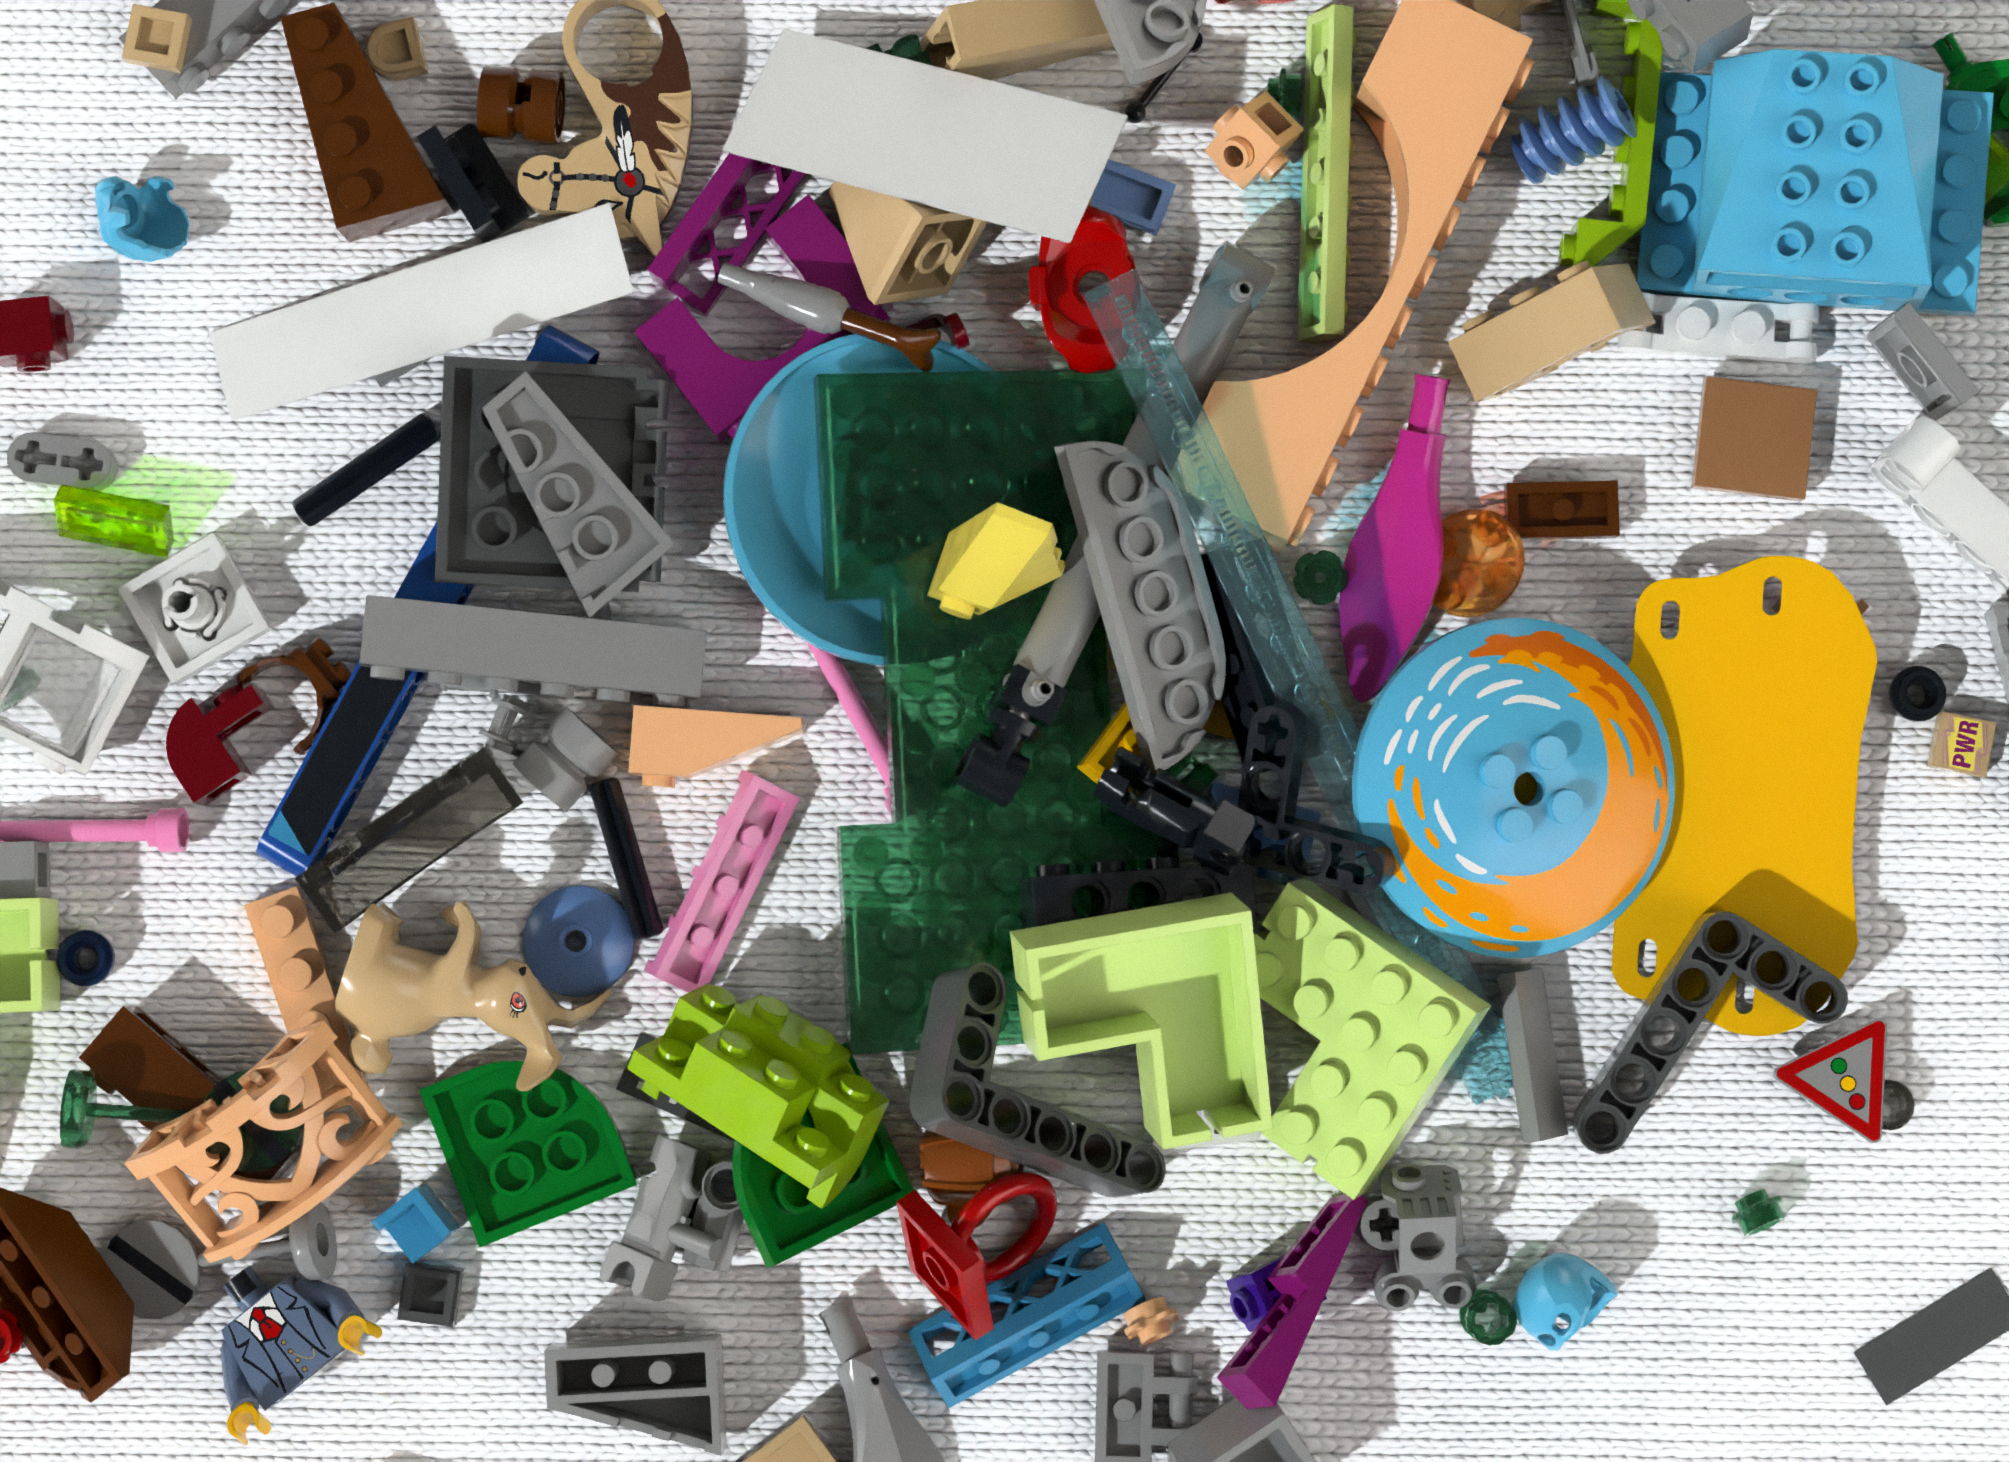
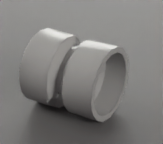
M565 706L548 724L549 727L546 730L549 741L546 744L533 741L514 761L513 765L563 811L568 812L587 791L584 777L586 775L598 776L600 773H603L620 754L579 716Z

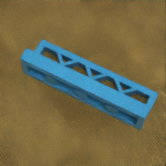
M1104 1222L987 1286L990 1307L996 1303L1009 1305L1004 1319L993 1324L994 1329L975 1341L947 1309L907 1331L930 1381L948 1408H951L1146 1301V1298ZM1102 1245L1105 1246L1111 1258L1110 1261L1092 1271L1078 1269L1081 1259L1085 1254ZM1045 1276L1058 1278L1052 1293L1043 1298L1028 1296L1034 1282ZM947 1330L959 1332L952 1348L933 1357L927 1341Z

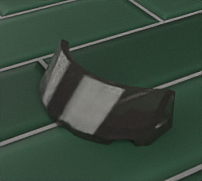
M485 744L339 844L335 849L303 870L295 877V880L336 934L362 915L371 903L377 904L434 862L524 802L489 746Z

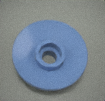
M569 886L547 895L532 910L523 933L525 959L534 976L548 989L570 997L596 995L613 986L629 967L635 946V938L632 935L623 906L608 893L588 886ZM575 930L581 931L586 937V945L579 952L571 951L566 944L567 936Z

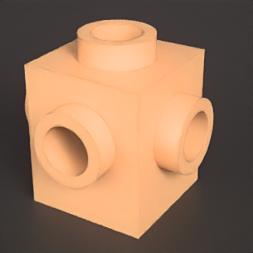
M1264 91L1241 108L1237 105L1232 106L1219 118L1213 126L1218 135L1204 152L1216 163L1219 171L1226 178L1234 181L1244 190L1259 178H1262L1266 183L1274 179L1290 161L1284 153L1305 129L1267 91Z

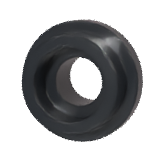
M1912 666L1900 671L1893 678L1889 687V701L1894 711L1900 717L1912 722L1926 721L1936 716L1942 710L1946 701V687L1942 678L1932 669L1924 666ZM1912 684L1919 685L1924 690L1925 697L1920 705L1912 703L1908 698L1907 692Z

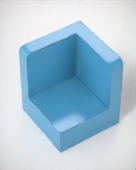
M427 1183L412 1189L372 1221V1224L378 1231L386 1229L413 1264L417 1263L461 1228Z

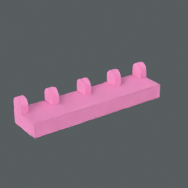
M741 770L737 779L741 784L725 816L719 815L715 825L719 826V829L701 865L695 864L691 872L694 879L676 916L670 915L666 923L670 928L654 961L648 960L644 971L686 992H691L707 983L710 984L800 800V797L745 770Z

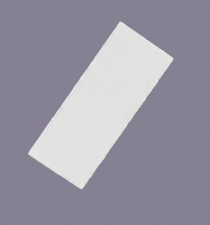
M784 28L722 150L738 156L1070 243L1128 116Z

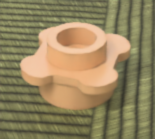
M1158 1297L1128 1310L1123 1315L1128 1325L1124 1330L1128 1342L1140 1339L1142 1345H1148L1170 1335L1173 1332L1171 1325L1179 1320L1176 1308L1169 1309L1165 1298Z

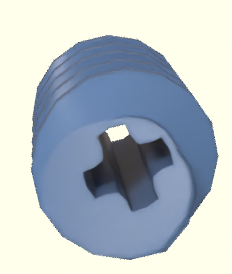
M1603 75L1597 78L1599 95L1594 97L1584 85L1577 88L1579 105L1575 107L1566 96L1561 95L1557 98L1559 114L1556 116L1544 104L1537 108L1539 124L1534 125L1525 114L1518 116L1520 133L1510 136L1511 148L1520 169L1533 184L1538 185L1546 179L1547 172L1556 176L1563 173L1566 169V162L1571 166L1582 164L1586 153L1593 157L1602 155L1605 151L1606 143L1611 147L1621 146L1625 141L1626 134L1637 138L1635 121L1624 97Z

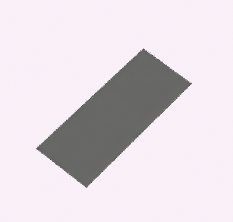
M1992 1268L1856 1350L1854 1354L1887 1406L2009 1331V1296Z

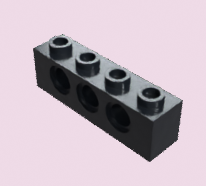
M1179 856L1145 859L1146 870L1125 871L1124 860L1090 862L1091 873L1070 875L1069 864L1035 866L1036 877L1019 879L1023 929L1083 919L1074 912L1071 902L1074 892L1080 887L1087 889L1094 900L1093 910L1087 917L1089 918L1131 910L1127 903V894L1135 883L1141 885L1148 894L1147 907L1183 901V887L1189 880H1193L1200 886L1203 897L1233 893L1251 909L1253 931H1257L1253 865L1238 863L1229 876H1224L1200 863V866L1180 867Z

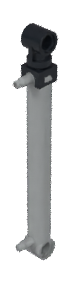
M1224 241L1220 245L1205 269L1199 284L1200 291L1122 445L1150 465H1157L1167 477L1248 316L1261 301L1275 271L1273 266L1228 241ZM1079 534L1065 559L1066 566L1063 575L1055 579L1012 667L1005 669L988 703L993 706L985 719L986 723L993 727L990 736L988 737L981 732L974 736L960 759L953 777L954 783L1002 808L1007 807L1016 795L1030 765V759L1019 753L1023 744L1036 745L1042 734L1041 729L1051 726L1068 691L1064 689V686L1101 614Z

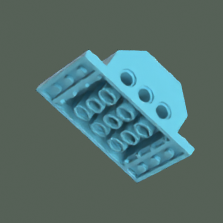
M1773 49L1715 60L1711 75L1661 72L1646 224L1640 234L1636 281L1641 292L1789 304L1812 303L1818 306L1898 311L1910 303L1917 313L1973 317L1976 312L1994 93L1943 90L1944 74L1894 56Z

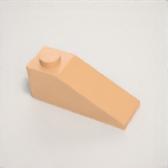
M634 705L628 772L635 776H642L641 786L673 789L675 788L676 779H692L804 733L805 721L802 717Z

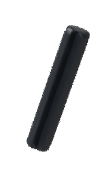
M421 413L297 497L292 503L295 512L306 525H316L437 442L441 437L439 429L427 414Z
M616 778L597 781L590 785L589 790L632 935L636 940L657 936L662 933L663 926L621 784Z

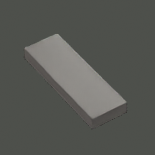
M1543 968L1499 974L1497 980L1523 1143L1539 1142L1568 1135Z

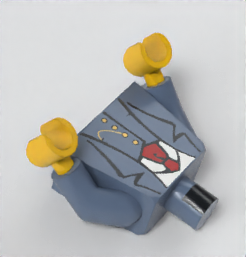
M251 1266L246 1267L223 1286L242 1311L239 1316L221 1330L225 1339L220 1352L224 1389L231 1411L227 1420V1430L230 1435L243 1445H248L245 1433L248 1426L253 1422L260 1432L264 1435L268 1434L271 1430V1423L258 1411L259 1405L264 1411L277 1405L345 1349L364 1356L366 1352L360 1347V1338L364 1332L377 1339L382 1336L381 1327L364 1318V1314L346 1290L320 1280L297 1279L294 1276L284 1279L269 1290Z

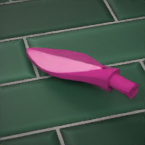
M1415 374L1408 427L1400 428L1397 447L1388 472L1374 501L1362 518L1350 542L1344 561L1339 599L1340 629L1349 684L1355 699L1360 703L1370 701L1381 691L1407 654L1428 617L1441 580L1444 549L1440 510V473L1443 448L1447 435L1441 434L1440 431L1447 389L1451 379Z

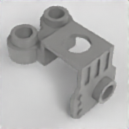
M1412 1163L1388 1167L1379 1175V1182L1383 1199L1396 1205L1399 1219V1250H1394V1259L1381 1263L1373 1272L1372 1283L1376 1300L1387 1309L1399 1312L1412 1306L1419 1295V1290L1431 1289L1433 1298L1444 1307L1457 1309L1465 1306L1475 1293L1476 1283L1471 1265L1466 1260L1456 1257L1457 1215L1453 1200L1462 1195L1458 1170L1447 1165L1419 1166ZM1424 1232L1437 1233L1444 1240L1443 1248L1436 1250L1411 1249V1243L1417 1235ZM1451 1286H1458L1456 1288L1447 1289ZM1398 1288L1402 1289V1290H1399V1291H1392V1290L1398 1289Z

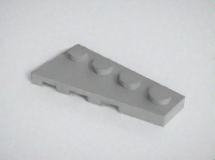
M526 371L482 408L589 618L675 545L673 540Z

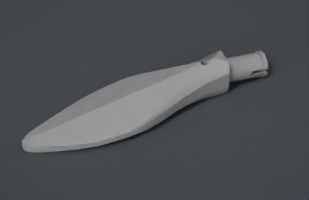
M852 1300L840 1302L820 1312L818 1316L822 1320L842 1364L836 1369V1373L847 1401L852 1430L854 1462H945L930 1436L914 1417L899 1394L886 1368L880 1347L872 1350L853 1308Z

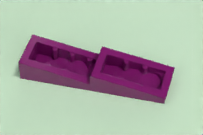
M1346 1194L1329 1198L1267 1277L1282 1295L1217 1376V1379L1247 1410L1276 1406L1368 1203V1200L1363 1195L1355 1200Z

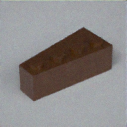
M335 3L280 17L336 229L348 242L455 214L405 127L398 111L382 86L376 72L370 65L348 22Z

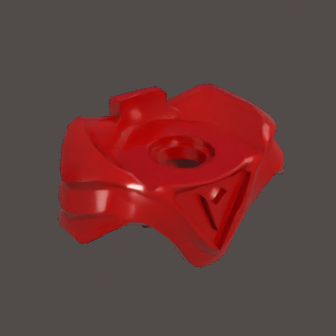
M1088 205L1070 243L1041 236L1039 266H1032L1028 271L1030 305L1036 311H1041L1046 337L1053 347L1065 357L1073 373L1105 374L1116 367L1129 350L1132 322L1139 306V282L1135 263L1128 249L1124 225L1112 214ZM1093 271L1103 273L1111 282L1110 294L1106 299L1097 303L1088 302L1083 299L1078 289L1081 278Z

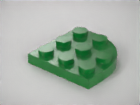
M847 1042L841 1044L847 1049H849ZM851 1053L848 1061L855 1074L862 1077ZM807 1107L800 1124L815 1129L813 1118ZM882 1119L857 1171L840 1194L823 1209L806 1199L810 1190L808 1187L735 1140L732 1174L737 1201L766 1268L775 1266L897 1206L896 1201L914 1190Z
M501 1061L472 1068L419 1089L479 1248L639 1184L612 1115L599 1097L574 1076L556 1068L550 1078L531 1090L519 1091L516 1088V1082L524 1061Z

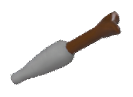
M727 262L720 269L718 283L741 291L764 306L800 325H804L822 334H834L844 329L899 350L924 374H928L933 368L934 357L931 350L941 340L939 329L903 328L850 308L846 297L842 296L840 292L828 287L818 286L815 283L746 270Z

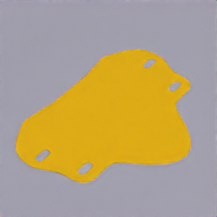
M1766 556L1747 562L1717 576L1659 580L1651 583L1642 592L1636 603L1633 651L1628 667L1650 694L1665 726L1673 756L1675 801L1668 839L1659 863L1638 897L1622 915L1614 920L1612 973L1619 987L1631 996L1646 1000L1695 921L1702 914L1711 910H1724L1742 917L1836 976L1839 980L1855 957L1858 938L1852 857L1861 737L1878 663L1877 650L1853 596L1832 571L1813 561L1792 556ZM1774 576L1779 578L1782 584L1781 607L1776 615H1768L1763 611L1764 583L1769 577ZM1672 600L1679 605V628L1676 637L1666 639L1661 635L1660 630L1662 607L1664 603ZM1527 772L1521 774L1514 784L1516 799L1521 804L1526 805L1534 799L1537 792L1536 781ZM1726 920L1714 923L1709 928L1707 934L1708 943L1714 951L1728 949L1733 944L1735 938V931ZM1645 939L1653 940L1657 947L1655 972L1650 977H1643L1638 973L1639 945ZM1776 951L1763 953L1756 963V972L1763 982H1770L1776 979L1781 974L1783 968L1782 959ZM1689 968L1683 971L1677 980V990L1684 999H1692L1698 996L1705 985L1703 974L1697 968ZM1733 974L1704 1017L1729 1032L1750 1036L1781 1034L1801 1026L1807 1020L1755 988L1752 1010L1746 1014L1739 1013L1735 1007L1736 984L1739 978ZM1818 981L1807 988L1804 998L1805 1004L1811 1012H1817L1831 995L1828 985L1823 981Z

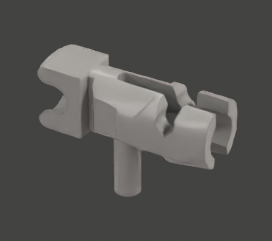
M658 1134L649 1157V1162L655 1164L657 1174L651 1178L645 1176L641 1178L639 1183L640 1189L621 1242L612 1241L600 1271L602 1281L631 1287V1292L635 1296L660 1302L668 1296L679 1267L677 1263L671 1261L677 1246L712 1261L721 1256L724 1248L723 1241L689 1226L691 1219L688 1218L695 1200L701 1195L702 1179L708 1170L711 1153L680 1140Z

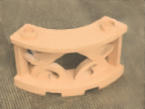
M325 1020L288 1031L268 1054L237 1079L244 1089L232 1098L230 1096L227 1097L220 1106H217L212 1099H209L193 1110L171 1121L157 1125L124 1163L137 1180L148 1177L206 1246L202 1255L209 1263L229 1256L234 1260L244 1258L262 1240L288 1226L330 1196L364 1165H371L382 1159L393 1146L390 1139L403 1125L402 1121L396 1114L390 1115L335 1046L333 1042L338 1037ZM315 1062L318 1063L335 1085L322 1094L320 1093L318 1079L313 1067ZM279 1095L289 1097L288 1110L298 1106L301 1101L303 1104L302 1107L285 1114H275L270 1109L271 1102ZM344 1098L364 1121V1124L348 1140L338 1139L336 1132L341 1126L350 1123L349 1116L337 1112L324 1118L323 1113ZM249 1119L263 1128L275 1131L289 1130L304 1124L301 1152L292 1177L278 1180H262L233 1174L243 1156V1139L239 1126ZM216 1142H223L230 1147V1151L225 1160L216 1168L214 1165L220 1160L219 1154H212L206 1148ZM322 1153L328 1159L318 1167ZM186 1174L198 1180L199 1182L196 1185H194ZM215 1189L222 1191L217 1201L219 1214L205 1198ZM257 1200L268 1201L267 1203L258 1207ZM231 1207L238 1208L243 1212V1214L231 1218L227 1224L220 1216L225 1209Z

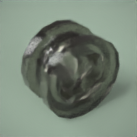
M1885 1080L1884 1089L1888 1088L1891 1090L1889 1097L1898 1098L1899 1109L1891 1110L1889 1120L1883 1121L1882 1129L1892 1131L1902 1128L1910 1121L1914 1114L1915 1103L1912 1093L1905 1085L1898 1081Z

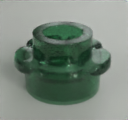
M1283 67L1280 69L1279 78L1268 79L1267 92L1293 118H1300L1303 76L1302 74L1286 73V68Z
M1321 550L1317 554L1307 553L1303 555L1295 565L1297 575L1293 579V585L1297 594L1303 599H1312V602L1316 605H1326L1336 599V594L1343 592L1348 582V574L1346 569L1341 567L1340 558L1326 550ZM1316 573H1323L1325 581L1318 583L1315 580Z
M1765 1189L1751 1193L1734 1203L1738 1212L1732 1216L1731 1221L1733 1224L1738 1223L1744 1237L1762 1232L1786 1218L1779 1205L1783 1199L1781 1196L1769 1197Z

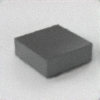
M412 1262L405 1263L397 1320L454 1327L457 1320L464 1269L421 1263L413 1264Z

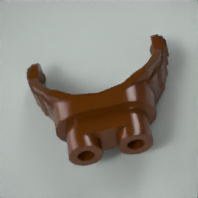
M320 636L305 649L299 645L287 655L270 656L258 660L256 664L245 668L236 677V683L244 686L264 670L276 666L298 668L308 676L316 691L318 709L316 720L310 733L293 749L300 756L309 752L332 710L331 706L341 694L340 689L346 685L352 674L342 661L335 665L331 662L329 657L334 651Z

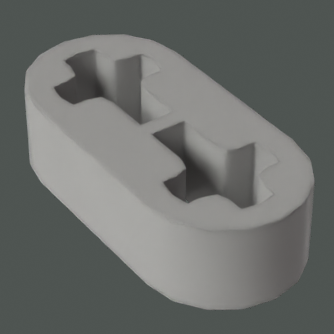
M36 432L25 433L18 436L10 444L7 452V464L11 472L19 479L37 486L83 492H100L108 488L115 481L118 473V461L114 453L103 444L90 439ZM36 445H39L40 452L56 458V465L38 464L35 468V473H32L31 466L23 463L24 454H33ZM90 452H94V458L102 462L103 467L101 471H93L90 475V480H86L85 473L76 468L69 467L70 460L87 461L90 457Z

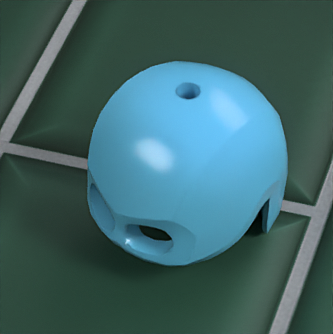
M1560 1252L1541 1258L1527 1270L1516 1289L1513 1309L1518 1322L1531 1336L1547 1349L1558 1351L1563 1343L1570 1339L1580 1328L1589 1325L1613 1298L1618 1296V1292L1614 1283L1596 1267L1576 1255ZM1558 1317L1569 1323L1566 1329H1561L1557 1326L1556 1321Z

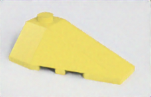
M998 502L948 533L927 596L940 600L939 608L942 611L960 618L971 619L973 613L981 615L1061 577L1066 564L1065 561L1060 560L1061 549L1055 547L1058 539L1053 523Z

